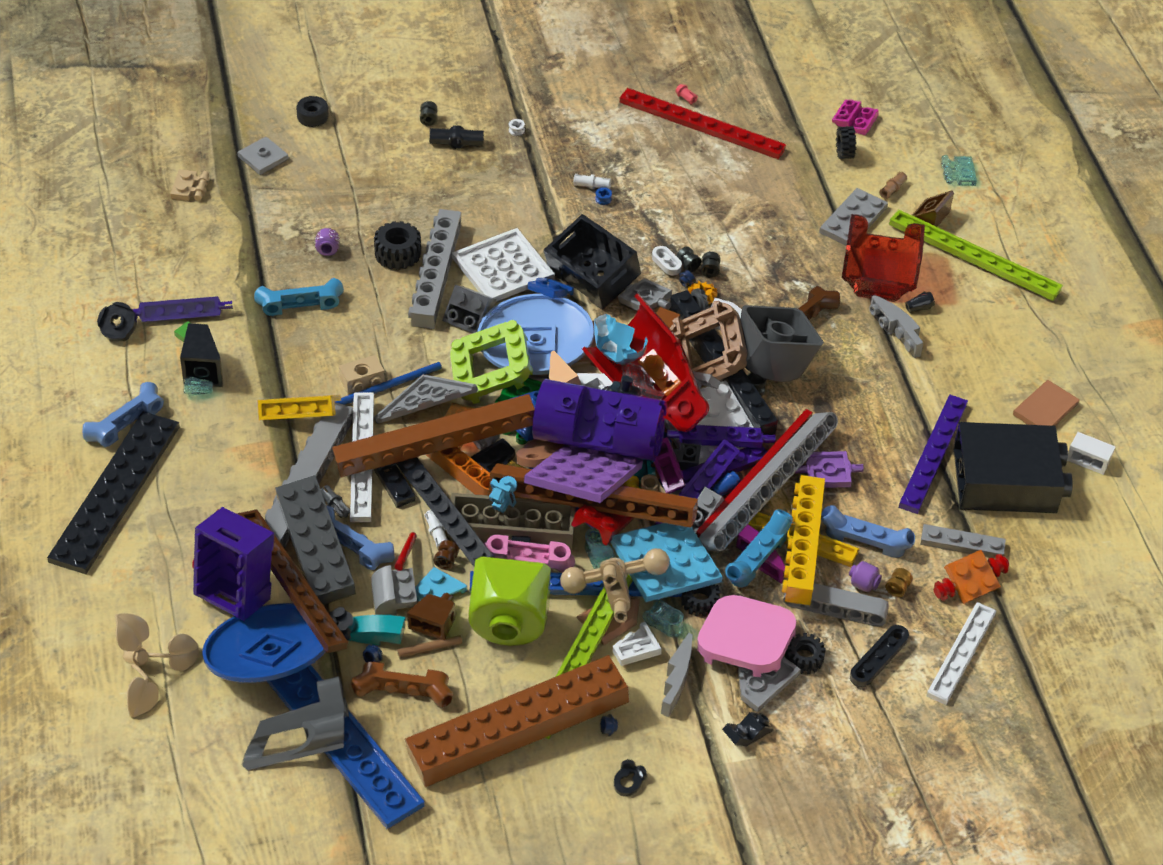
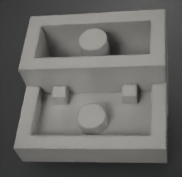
M391 565L374 572L371 577L375 615L397 614L396 609L410 608L417 604L413 568L397 571L391 570Z

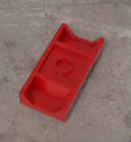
M584 504L576 512L571 526L576 527L586 522L600 531L602 542L607 546L612 541L614 535L619 534L635 517L597 511L594 507Z

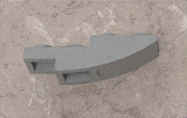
M876 295L872 296L869 310L878 320L881 328H884L888 335L895 333L896 337L902 341L905 349L910 352L913 358L921 356L923 342L919 338L920 327L893 303Z

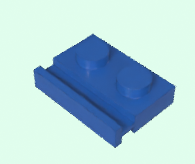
M536 278L535 281L528 282L529 290L553 299L565 297L567 294L574 295V287L552 279Z

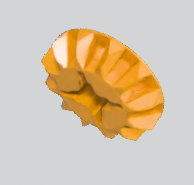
M698 280L696 284L693 283L688 287L690 294L693 289L700 288V290H704L706 292L705 295H707L708 304H711L717 298V288L713 284H707V281L701 283Z

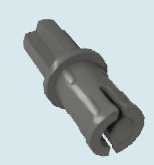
M328 485L324 486L328 492L321 488L327 505L333 507L340 518H347L350 509L343 503L342 497L336 495Z

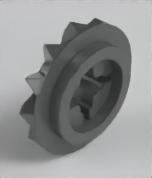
M700 288L693 289L691 295L701 310L708 309L709 302L704 290H700Z

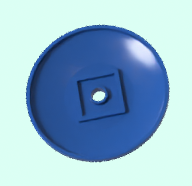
M294 603L261 606L245 621L233 616L219 625L208 636L203 646L205 665L214 675L225 680L244 683L265 682L292 675L316 662L326 652Z

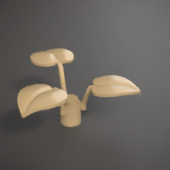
M116 614V641L118 646L124 650V661L132 664L131 667L136 669L143 677L134 678L127 690L128 713L130 717H137L154 708L159 697L156 684L148 682L149 677L139 666L145 664L148 657L169 658L171 669L177 671L186 670L195 663L199 654V645L187 634H176L168 643L169 653H148L145 649L141 648V642L149 637L147 622L134 614Z

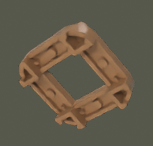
M714 301L711 308L683 320L679 317L672 320L674 324L670 329L681 341L692 371L710 374L717 380H721L746 367L747 350L738 312L727 303ZM720 326L725 351H722L723 356L694 368L689 339Z

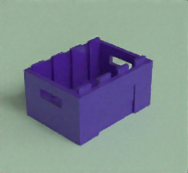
M221 507L195 527L193 594L245 621L271 599L272 583L270 582L274 533L224 507ZM221 594L235 601L236 604L233 605L218 597L217 595Z

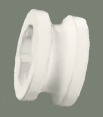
M520 119L511 120L509 122V133L513 136L523 135L525 123Z

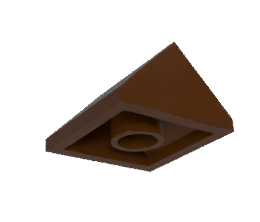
M953 190L926 198L912 216L938 227L951 211L954 196Z

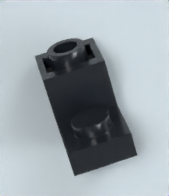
M681 443L680 449H674L681 470L699 465L701 445Z
M749 712L740 724L727 723L722 730L735 745L747 747L768 735L774 729L769 724L770 720L764 714Z

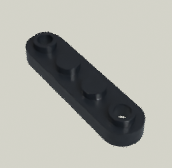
M891 626L852 667L850 672L852 684L858 687L869 685L907 644L909 632L904 626Z

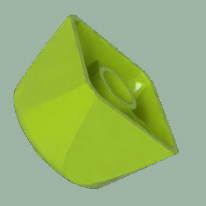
M491 557L476 559L469 605V624L471 628L482 638L500 645H524L538 639L545 630L548 616L551 568L545 563Z

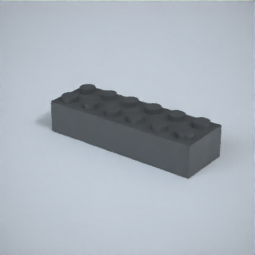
M316 475L276 487L277 500L305 580L320 602L324 605L355 595V584Z

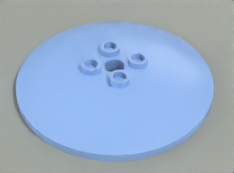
M543 294L522 295L496 305L483 317L478 327V331L510 320H515L522 327L528 338L527 346L530 364L533 367V375L549 373L550 354L552 351H555L568 366L573 365L585 355L582 348L584 346L591 347L594 338L592 320L580 305L564 297L553 299ZM506 343L481 351L484 357L493 365L499 368L509 366Z

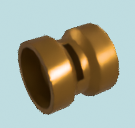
M896 568L892 573V578L887 581L885 588L892 596L902 597L906 593L907 587L912 583L913 576L904 568Z

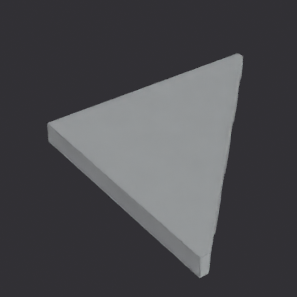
M423 374L374 417V420L379 424L478 391L476 384Z

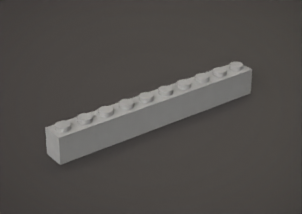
M335 402L336 415L321 416L320 421L316 422L312 436L307 438L304 450L299 452L297 463L292 465L288 479H285L282 485L316 475L318 484H320L334 458L332 447L341 445L353 423V407ZM275 496L271 510L268 509L266 512L265 521L285 549L291 537L277 496Z

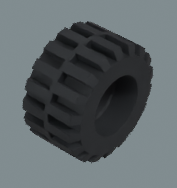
M393 221L390 224L386 223L384 226H380L374 236V252L377 262L381 263L384 267L387 266L388 269L396 268V270L414 266V263H417L419 258H421V236L419 230L415 226H411L410 223H404L403 221Z

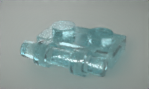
M948 155L942 156L941 167L944 169L943 177L947 184L957 181L958 186H976L977 179L972 156H954L953 161L949 159Z

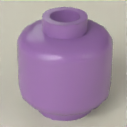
M865 561L860 562L857 566L853 565L849 572L851 584L865 592H870L872 589L876 590L882 579L879 568Z

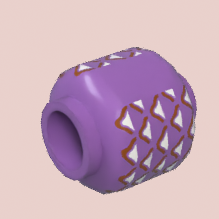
M331 228L321 229L315 238L317 252L324 256H331L338 251L340 243L338 233Z

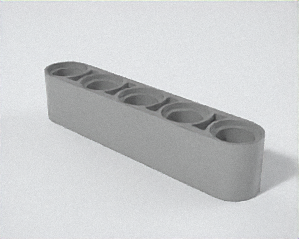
M816 583L813 586L810 605L785 602L786 593L783 598L784 603L793 608L876 627L883 626L886 623L889 603L884 599Z

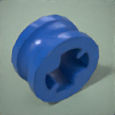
M604 187L597 189L596 202L600 205L610 204L612 200L611 190Z

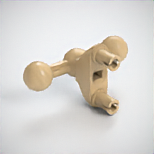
M658 548L649 550L643 559L624 562L620 558H610L601 562L600 568L585 572L578 567H570L562 573L560 583L566 592L577 594L583 591L586 584L603 580L611 609L614 611L615 620L623 623L627 620V611L630 609V595L626 581L627 575L647 571L652 575H661L669 568L670 558L664 550Z

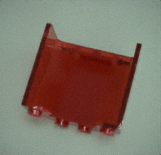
M851 214L841 277L845 282H848L853 292L858 297L872 299V296L876 295L887 301L896 302L907 292L915 290L923 256L925 225L916 223L908 225L905 229L904 239L867 233L868 220L862 215Z

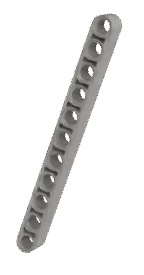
M815 413L711 523L699 538L706 551H722L833 432L838 424L835 413Z

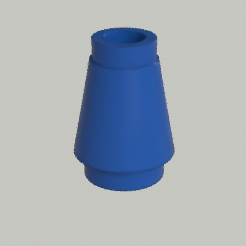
M727 472L711 490L723 497L731 493L741 482V479L735 472Z

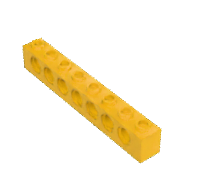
M801 475L800 482L795 483L794 495L798 496L793 498L792 508L796 510L792 509L791 515L794 523L791 524L789 529V536L793 537L788 539L787 549L791 551H787L785 564H789V566L785 565L784 578L788 579L783 580L782 593H786L785 602L803 605L811 604L825 484L824 478Z

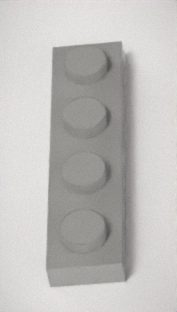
M923 524L920 545L968 554L982 550L985 557L995 558L997 554L1004 556L1006 539Z

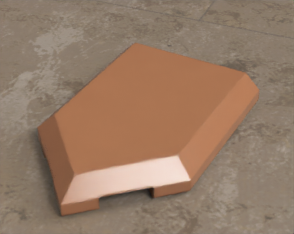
M630 598V609L627 611V620L625 622L619 623L613 617L601 640L603 645L637 625L640 599ZM593 606L577 616V619L582 624L586 621Z

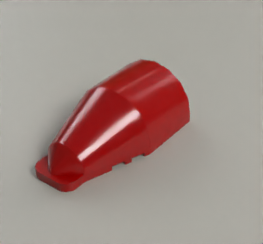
M636 294L634 297L640 302V306L636 315L628 324V326L635 328L629 346L638 353L643 350L645 338H647L648 343L645 354L633 362L622 366L609 360L597 346H584L582 350L602 374H605L612 382H621L622 376H630L633 378L632 386L641 389L640 395L666 401L667 414L666 416L663 415V417L669 420L677 430L689 432L708 414L709 404L701 394L681 341L642 296ZM653 349L681 381L667 397L638 362Z

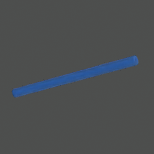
M436 362L356 393L376 394L416 379L423 374L427 375L440 370L442 366L440 362ZM354 393L342 397L341 401L335 402L343 405L354 402Z

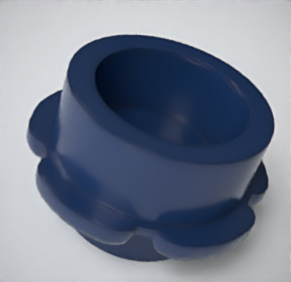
M688 270L679 274V281L684 287H690L696 282L694 275Z
M368 645L363 651V658L366 663H380L382 661L383 653L378 646Z
M608 714V716H602L600 730L602 734L611 736L618 729V721L612 714Z

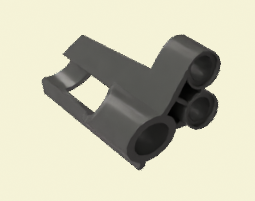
M340 677L317 682L320 702L261 720L247 747L242 760V766L246 770H251L344 748V717L349 716V711ZM304 728L307 740L303 745L296 749L262 756L267 741L272 734Z

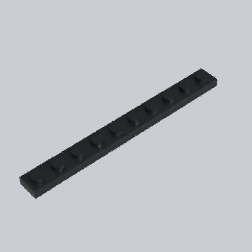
M417 457L396 463L473 567L475 566V560L480 557L494 558Z

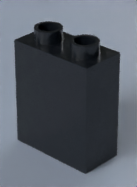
M959 422L953 453L960 510L1058 513L1062 497H1071L1073 488L1072 474L1063 473L1062 467H1065L1067 464L1068 447L1067 443L1058 442L1056 426Z

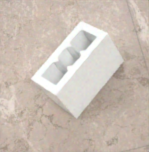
M1077 432L1070 445L1067 461L1104 475L1114 453L1115 446Z

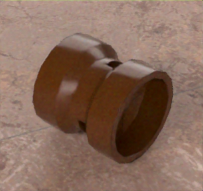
M449 540L442 541L439 544L438 552L433 558L434 564L440 569H451L455 563L454 558L458 556L460 550L458 545Z

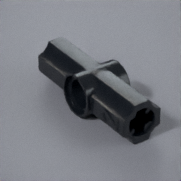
M454 125L450 129L430 128L429 143L448 144L453 149H460L464 145L483 146L484 131L465 130L459 125Z

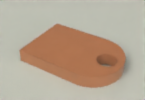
M533 439L517 451V463L525 467H536L564 446V444Z

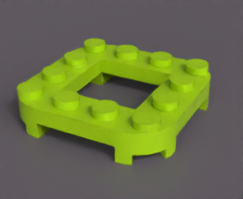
M515 320L495 325L452 342L450 358L453 380L476 384L478 388L477 392L461 397L462 399L472 401L473 404L480 403V397L512 385H515L517 389L524 386L523 382L529 375H533V367L530 364L527 346L528 338L522 327ZM506 343L509 366L474 377L473 354Z

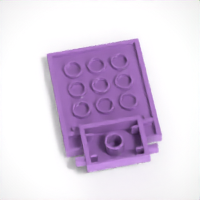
M564 445L525 475L524 483L601 503L642 468L643 460Z

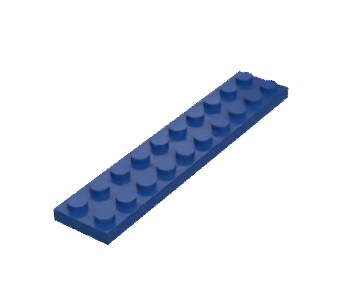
M312 665L292 675L267 681L290 711L320 702L317 682L323 679ZM349 711V716L344 717V748L324 753L384 827L389 829L425 807V801Z

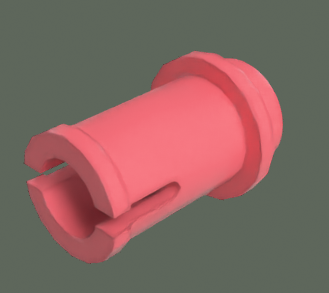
M686 84L678 85L675 90L678 97L684 98L691 105L698 98L696 94L688 89Z

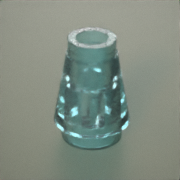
M194 377L184 378V394L194 396L212 393V381Z

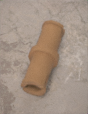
M898 172L894 178H890L879 191L880 196L888 199L893 192H897L900 189L901 185L907 180V175L904 172Z

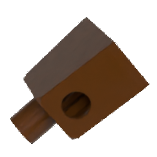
M443 593L441 597L427 594L407 612L408 629L444 641L456 617L453 596L449 593Z

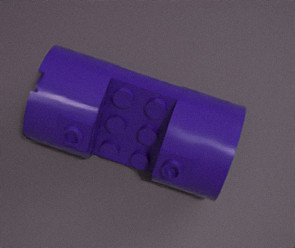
M544 379L539 389L534 410L533 438L655 462L656 457L654 456H658L664 438L665 418L663 415L666 416L667 402L654 398Z

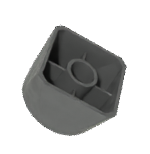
M751 305L742 307L740 321L747 350V365L745 368L761 378L776 382H790L800 378L824 343L803 311L789 307Z

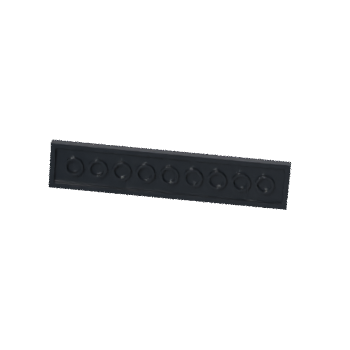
M142 411L47 557L48 563L82 574L88 573L180 428L178 421Z

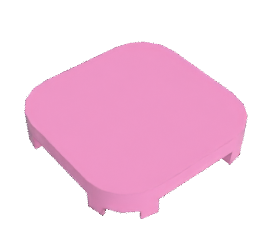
M725 596L713 605L698 634L697 651L704 657V662L712 665L714 660L747 668L753 670V677H761L762 673H768L773 670L777 672L781 668V660L793 636L795 637L796 618L790 610L743 596Z

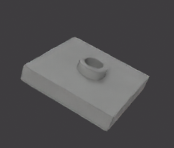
M267 137L237 152L238 157L259 175L289 159L288 154Z

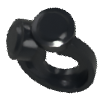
M630 759L622 761L621 769L614 777L615 791L622 796H630L636 793L641 787L642 781L647 779L645 767L642 765L636 766V763ZM634 773L632 778L633 785L630 787L622 786L620 780Z

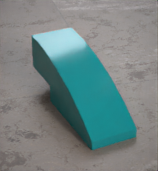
M363 615L353 617L356 621L355 632L352 630L351 638L348 641L380 646L381 641L401 644L405 631V617L394 615Z

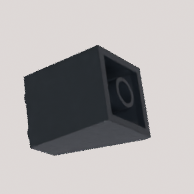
M188 323L180 355L183 384L223 387L221 358L208 324Z

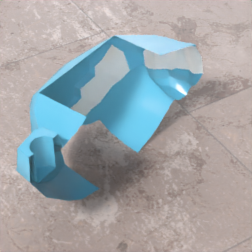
M601 315L594 319V335L597 348L609 360L623 366L645 354L648 343L647 338H645L643 350L637 353L629 346L635 328L615 322L616 319L610 317V315Z

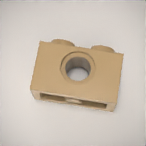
M376 355L339 365V379L348 395L385 382L384 369Z

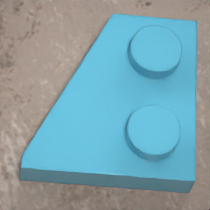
M433 567L415 587L417 603L427 594L441 597L443 593L453 595L461 592L463 594L467 591V585Z

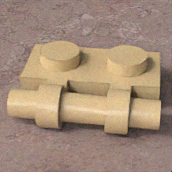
M179 169L171 191V199L189 201L190 197L193 196L195 200L200 201L205 195V187L210 181L209 172L203 171L202 175L198 177L197 171Z

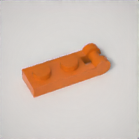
M654 349L638 361L666 397L681 383Z

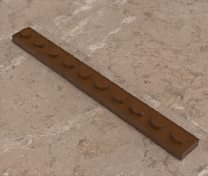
M257 509L238 513V515L272 531ZM274 535V547L271 551V571L327 653L347 649V639Z

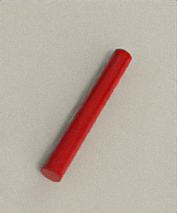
M414 532L409 534L394 566L397 571L403 569L416 541L417 534Z

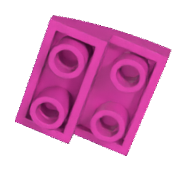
M845 99L833 117L832 122L839 127L853 126L857 134L867 135L879 116L878 109L862 107L861 101Z

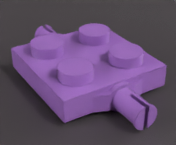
M847 451L813 452L806 460V465H801L794 474L806 473L807 476L824 478V488L851 487V472L863 473L864 467L863 464H851L847 457Z

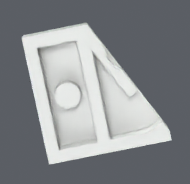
M642 622L640 629L635 633H628L623 640L613 645V653L620 665L624 666L661 655V647L646 622Z

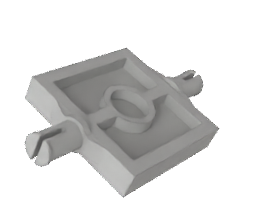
M644 278L638 283L629 285L625 292L618 296L619 303L637 311L640 302L634 297L636 294H640L653 310L656 307L668 310L671 307V303L666 300L671 297L672 291Z

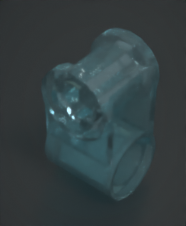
M588 529L585 533L586 542L584 548L593 568L598 569L601 562L615 558V555L609 544L607 546L603 544L598 529Z
M661 599L655 600L650 610H646L642 615L644 621L649 626L655 627L667 636L678 637L683 632V613Z

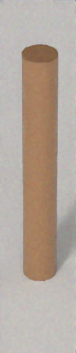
M458 635L446 638L444 641L436 640L397 649V654L401 658L462 644V639Z

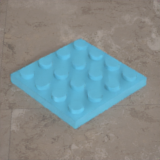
M661 523L614 535L610 542L619 558L624 562L643 559L651 549L660 548L668 554L670 565L665 573L652 575L647 571L629 574L645 602L722 582L723 576L692 527Z

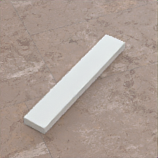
M978 602L976 603L931 684L926 697L947 705L997 610Z

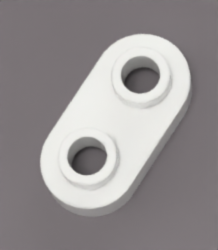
M657 246L653 249L652 260L666 274L677 275L681 272L682 262L669 248Z

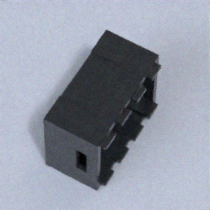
M581 214L543 250L547 265L555 273V276L561 281H566L587 296L589 301L602 310L641 274L637 251L584 214ZM586 263H591L588 267L584 266ZM598 273H604V275L598 276Z

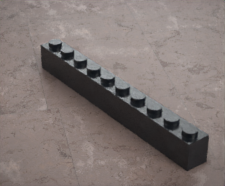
M688 290L673 294L670 297L671 307L669 310L680 314L681 320L702 311ZM715 329L689 339L704 363L723 356L722 351H725L724 343ZM743 369L719 380L720 382L727 381L754 428H761L764 435L776 436L778 420Z

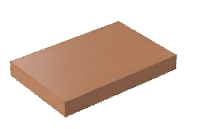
M1046 380L1013 411V415L1028 425L1055 426L1079 404L1080 399L1053 382Z

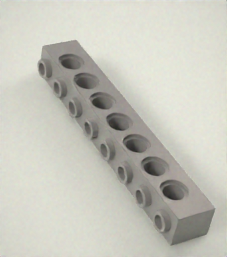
M439 209L438 216H434V229L431 228L430 231L431 241L427 242V254L423 256L424 267H420V280L416 281L415 290L417 293H413V307H409L408 318H411V326L429 329H434L452 263V252L455 251L461 228L460 211Z

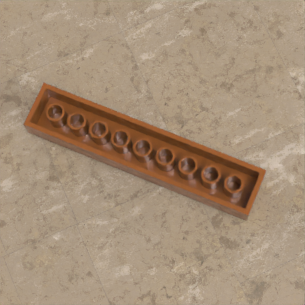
M607 655L405 738L407 752L424 787H428L629 703L628 685L611 657Z

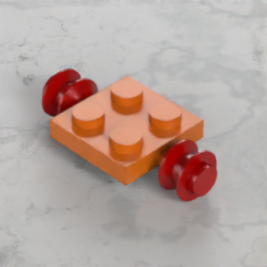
M982 550L974 552L944 566L950 579L943 578L942 583L936 581L933 589L934 594L938 599L946 601L948 596L954 597L957 591L962 603H968L1001 587L996 577H999L1001 572L1003 574L1008 573L1009 561L1001 554H997L995 559L991 557L987 561Z

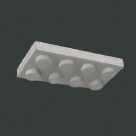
M856 188L820 227L819 233L851 248L887 209L888 202Z

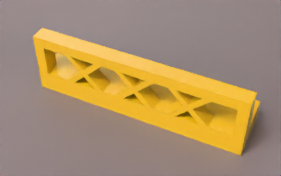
M341 394L257 400L259 420L336 415L335 401H341Z

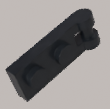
M396 463L374 469L396 508L415 501V494Z

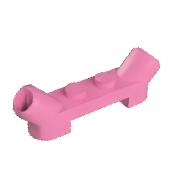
M493 535L489 537L487 542L483 543L494 558L545 563L550 568H554L561 573L575 565V558L571 554L570 548L561 542L550 541L549 545L508 540L509 536Z

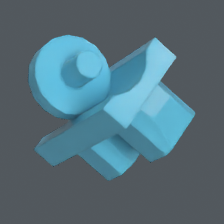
M511 476L503 477L499 483L493 478L490 483L492 492L489 495V499L493 502V509L504 513L508 505L514 507L516 504L513 492L517 489V482Z

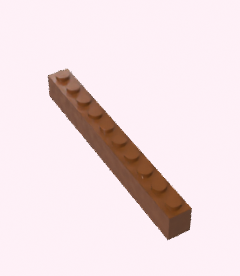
M527 394L334 446L332 449L340 478L533 426L535 408L530 395Z
M497 463L490 472V492H492L490 483L493 478L499 483L503 477L511 476L517 482V489L513 493L514 496L579 508L586 504L601 512L690 528L697 517L698 499L621 485L601 503L524 483L525 475L532 469Z

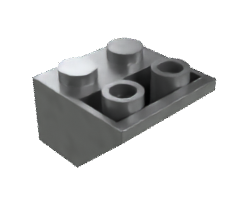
M455 285L442 321L476 333L483 317L494 308L496 299L464 286Z

